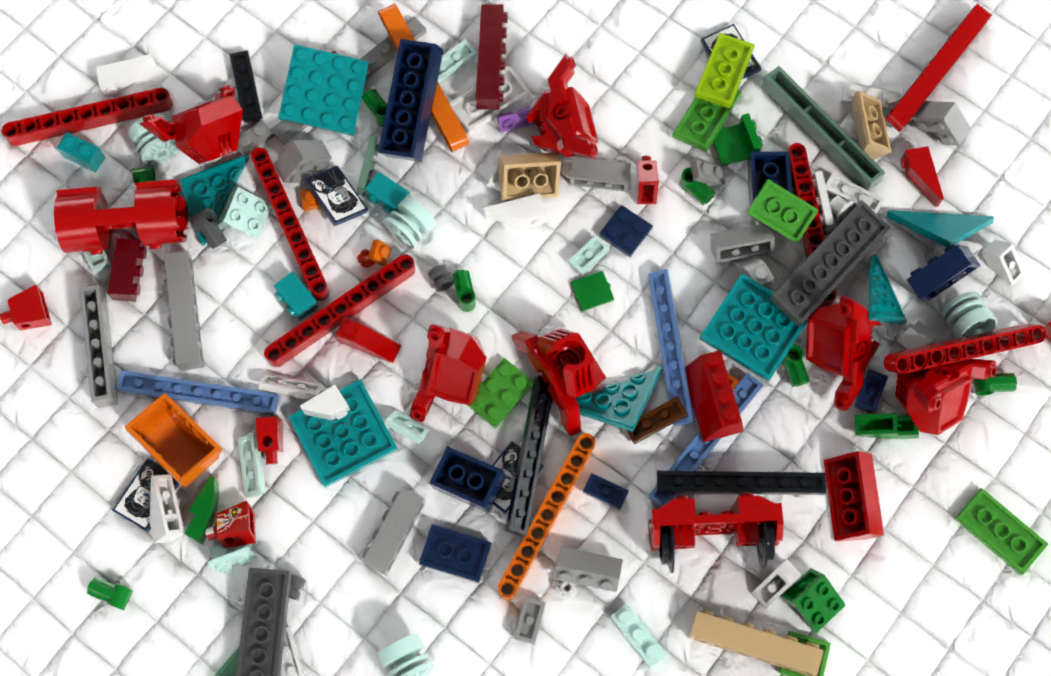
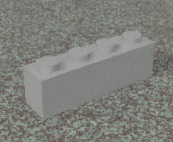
M404 487L401 488L400 492L396 491L394 494L391 509L385 511L382 517V521H384L382 526L376 528L372 536L374 541L370 547H366L362 558H364L363 563L366 566L386 576L426 503L424 497Z

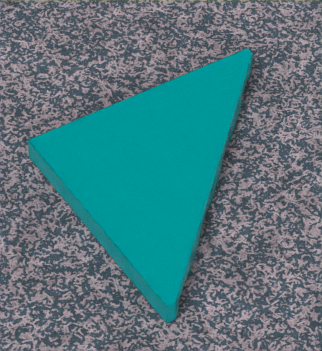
M247 154L180 179L181 193L185 197L186 206L191 218L202 210L210 208L216 213L218 221L230 192L234 189L249 160ZM196 231L202 246H204L207 242L202 232Z
M888 210L887 212L889 219L945 247L961 242L991 225L994 221L993 216L898 210Z
M874 254L869 257V319L902 325L907 322V319L878 255Z
M658 366L652 371L646 373L644 371L631 376L628 380L620 383L615 382L604 386V389L593 393L591 391L577 397L580 415L633 432L659 380L663 367Z

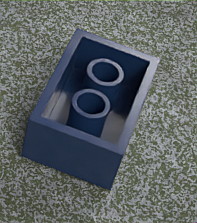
M789 151L750 152L747 160L750 206L767 179L792 193Z
M952 244L944 249L945 253L940 257L934 256L928 260L927 266L922 269L919 267L910 273L911 277L906 280L920 300H932L981 266L968 246Z
M447 446L429 484L433 489L489 513L507 476L503 470Z

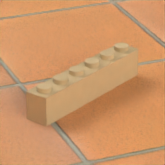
M702 609L701 612H696L689 639L806 676L818 675L824 651L819 649V645L807 642L805 645L799 643L798 639L786 635L785 638L776 636L777 632L769 629H764L763 632L755 629L756 626L744 622L743 625L734 623L735 619L727 616L718 618L714 616L713 612Z

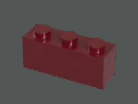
M117 238L107 294L112 300L136 302L137 295L140 294L141 287L139 281L144 273L142 264L143 259L147 256V248L143 246L141 240Z

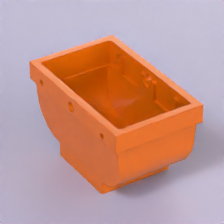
M166 393L161 395L124 426L125 430L184 488L220 458L219 454L222 452V448Z

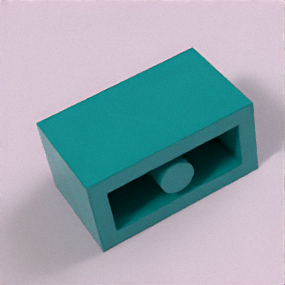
M66 132L56 147L63 158L94 173L97 172L106 158L99 147Z
M380 172L376 174L365 188L367 200L374 205H380L389 215L392 211L400 213L397 205L406 196L411 197L408 190Z
M291 272L273 285L277 291L274 293L281 303L285 302L288 306L286 308L288 313L292 317L296 316L299 321L319 307L315 298L294 272Z

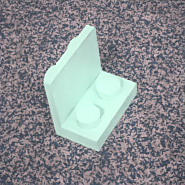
M237 187L230 192L217 225L222 229L228 226L234 227L257 239L261 234L272 204Z
M220 543L209 547L212 560L208 561V565L216 572L226 573L231 571L232 567L236 565L244 566L252 563V559L257 558L253 544L224 548Z

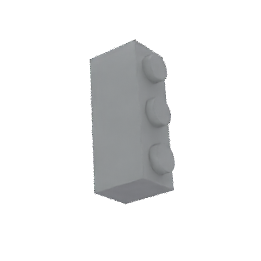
M573 156L570 185L628 192L631 163H627L624 160L609 161L605 158L595 160L583 156Z
M765 224L711 233V251L716 263L774 253L775 237L770 227Z
M560 547L554 579L617 592L623 559Z

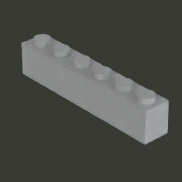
M187 250L164 254L162 269L166 273L164 287L166 292L168 291L169 297L166 298V306L170 310L168 324L172 328L173 334L170 335V343L174 347L175 352L172 354L173 365H176L180 371L203 368L205 366L192 257Z
M100 285L79 288L91 402L98 408L118 405L106 292Z

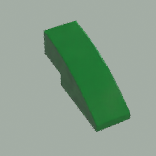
M897 413L854 415L855 436L887 439H918L919 430L908 415H897Z
M213 476L209 477L188 512L194 518L184 532L186 536L202 545L207 538L205 530L212 527L218 506L219 482Z

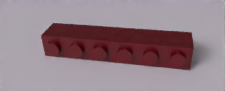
M481 4L475 97L477 110H500V102H504V91L501 90V86L505 85V76L502 74V70H505L506 66L505 59H503V54H506V43L503 42L504 39H507V27H504V24L508 23V12H504V4Z

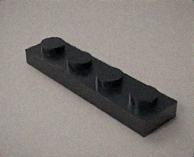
M248 50L229 54L240 107L243 109L242 117L244 123L263 119Z

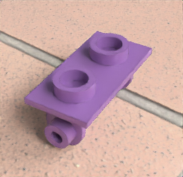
M527 106L526 108L516 110L515 113L510 111L496 116L500 132L534 125L533 121L529 122L526 119L532 107Z

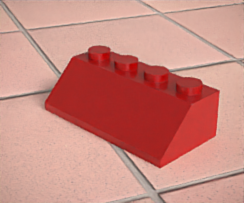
M721 350L700 355L685 368L690 396L703 442L744 432L742 419Z
M856 451L823 460L834 541L866 540L884 536L872 454Z

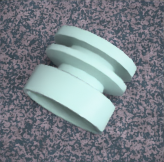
M154 114L155 117L161 116L166 120V118L163 115ZM142 118L134 122L129 128L128 135L145 164L155 165L165 162L179 150L176 148L175 138L163 142L139 124L144 122Z
M406 196L397 205L400 213L392 211L390 217L387 216L383 222L399 242L413 249L417 242L422 240L420 232L428 234L436 225V221L423 205L412 197Z
M974 291L966 292L952 299L944 307L941 314L948 326L952 328V332L957 339L993 331L998 322L990 309L986 308V304L979 293Z
M417 633L390 644L377 654L383 668L394 667L387 676H425L426 673L434 668L432 662L422 664L429 658L428 654L417 656V653L424 647Z

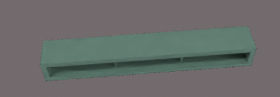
M777 66L764 77L762 88L858 186L870 191L881 182L885 171L780 66Z

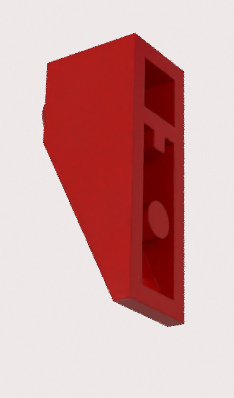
M929 147L905 150L900 159L901 168L905 170L906 176L935 207L939 206L944 197Z
M343 318L336 333L339 343L392 364L401 348L400 344L347 318Z

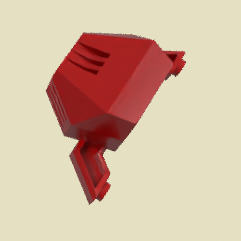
M565 53L547 78L550 90L543 91L527 114L526 119L536 124L541 135L531 136L534 144L545 152H554L564 157L579 155L597 160L598 148L596 144L599 141L590 106L574 87H568L567 83L575 73L576 63L573 57H569Z
M230 85L219 88L220 92L215 94V100L173 115L172 122H168L161 116L155 117L154 114L143 117L144 122L139 124L163 142L175 138L176 148L198 164L238 150L243 109L234 99L235 87L230 88Z
M844 296L840 297L838 304L816 308L808 317L806 360L826 371L843 376V380L835 391L834 405L837 409L847 411L861 390L864 371L880 346V343L875 340L871 342L873 338L871 336L873 333L871 329L874 326H881V323L869 319V311L866 307Z
M429 325L426 367L422 372L419 389L411 406L410 417L412 419L423 422L435 396L446 401L469 406L476 401L487 359L481 342L476 336L456 328L448 329L441 325Z
M558 328L540 337L523 331L513 334L511 339L517 349L526 353L536 372H541L544 382L548 383L549 387L547 390L560 411L561 424L567 434L574 436L580 433L582 430L580 409L575 398L594 390L606 379L605 374L580 333Z
M968 359L911 373H898L895 397L920 432L939 435L963 420L969 400L972 379L986 380L989 377H994L997 372L996 361Z

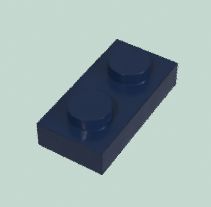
M868 369L854 407L874 414L888 376Z
M591 473L582 493L620 511L629 490Z

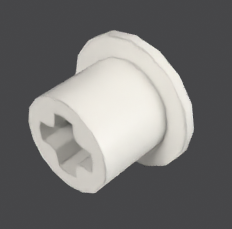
M836 196L830 202L831 211L837 216L838 222H841L855 207L853 200L847 202L840 196Z

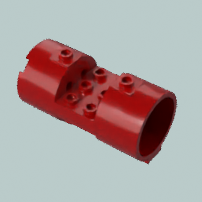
M171 179L136 183L134 207L108 209L101 187L56 190L54 226L61 249L64 253L90 251L91 255L103 254L102 250L109 249L111 229L137 227V232L143 246H149L150 249L162 248L161 244L186 242L187 234L184 235V230L188 229V213L185 197H182L179 191H182L180 180Z

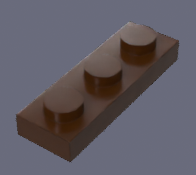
M676 396L642 415L634 431L627 430L632 442L637 444L688 416V413L680 398Z

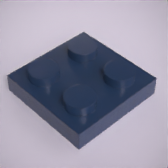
M621 205L600 231L599 237L631 258L651 232L653 225Z

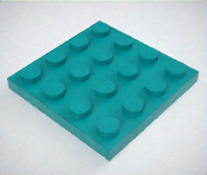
M294 44L278 119L354 136L369 61Z
M742 273L699 339L714 349L721 350V353L769 382L803 330L807 319L802 325L797 327L769 299L773 295V291Z
M361 379L339 390L350 408L347 415L343 418L328 420L308 416L303 413L302 409L288 416L324 488L398 450Z

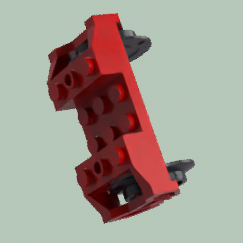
M753 493L740 494L730 508V511H722L717 515H712V512H700L699 515H696L695 498L689 499V496H677L676 499L671 500L659 509H652L651 519H648L651 552L659 551L661 565H668L670 573L674 572V550L694 548L696 546L695 536L736 534L737 546H756L759 564L762 569L766 568L768 560L774 559L775 546H778L779 542L783 540L784 521L782 503H774L759 495L753 496Z

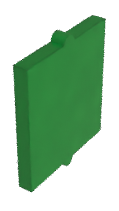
M603 271L571 281L575 293L574 298L578 300L582 312L615 300L610 289L611 284L607 282Z

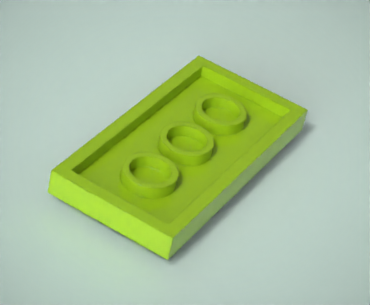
M719 33L694 97L731 109L755 44Z

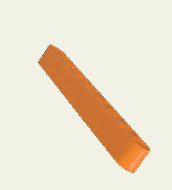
M395 3L378 11L380 20L397 52L400 39L416 41ZM437 81L431 115L450 151L454 152L469 145V140Z
M583 433L577 438L532 521L527 536H524L500 580L498 594L503 600L510 601L517 595L594 452L595 438L591 434ZM582 441H589L591 447L583 448L580 443ZM578 458L582 461V464L573 466L571 460ZM569 476L572 478V482L564 484L561 478ZM554 494H560L563 499L560 502H554L551 497ZM544 512H550L553 518L546 521L541 515ZM534 530H541L543 532V536L540 539L533 538L531 534ZM523 549H532L533 555L531 557H524L522 555ZM516 566L524 570L520 576H514L511 571ZM511 585L513 592L509 595L503 594L501 591L503 586Z

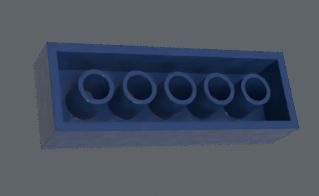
M400 39L378 153L386 157L422 162L444 51L437 44Z

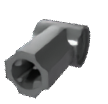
M206 208L191 218L193 228L196 231L202 232L212 249L227 241L217 225V215L212 209Z

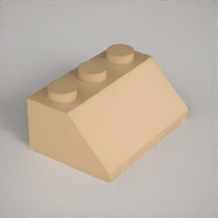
M857 91L851 103V116L856 128L855 135L858 138L859 146L875 160L892 152L881 100L864 92Z
M550 152L499 155L497 175L502 201L516 200L539 193L541 198L558 197L561 161L556 154Z

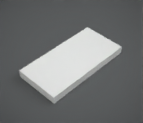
M509 65L505 67V70H502V74L505 76V85L501 86V90L504 91V102H500V110H477L475 100L476 86L449 102L460 124L468 134H471L496 118L500 113L505 112L531 95L529 89Z

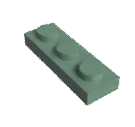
M372 135L369 138L356 190L357 194L361 196L364 195L365 188L371 182L368 175L369 172L373 173L375 162L372 161L373 155L377 156L379 145L376 144L378 137Z

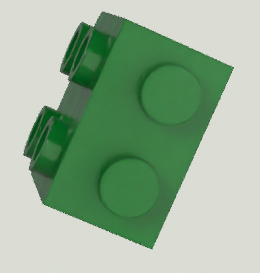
M749 113L741 116L739 124L722 128L713 141L723 166L748 160L750 152H760L761 147H763L762 139L756 133V123L754 119L751 120Z

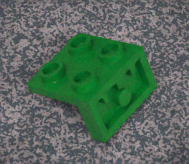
M812 568L781 596L786 603L797 608L815 633L821 630L845 607L844 601L827 577Z

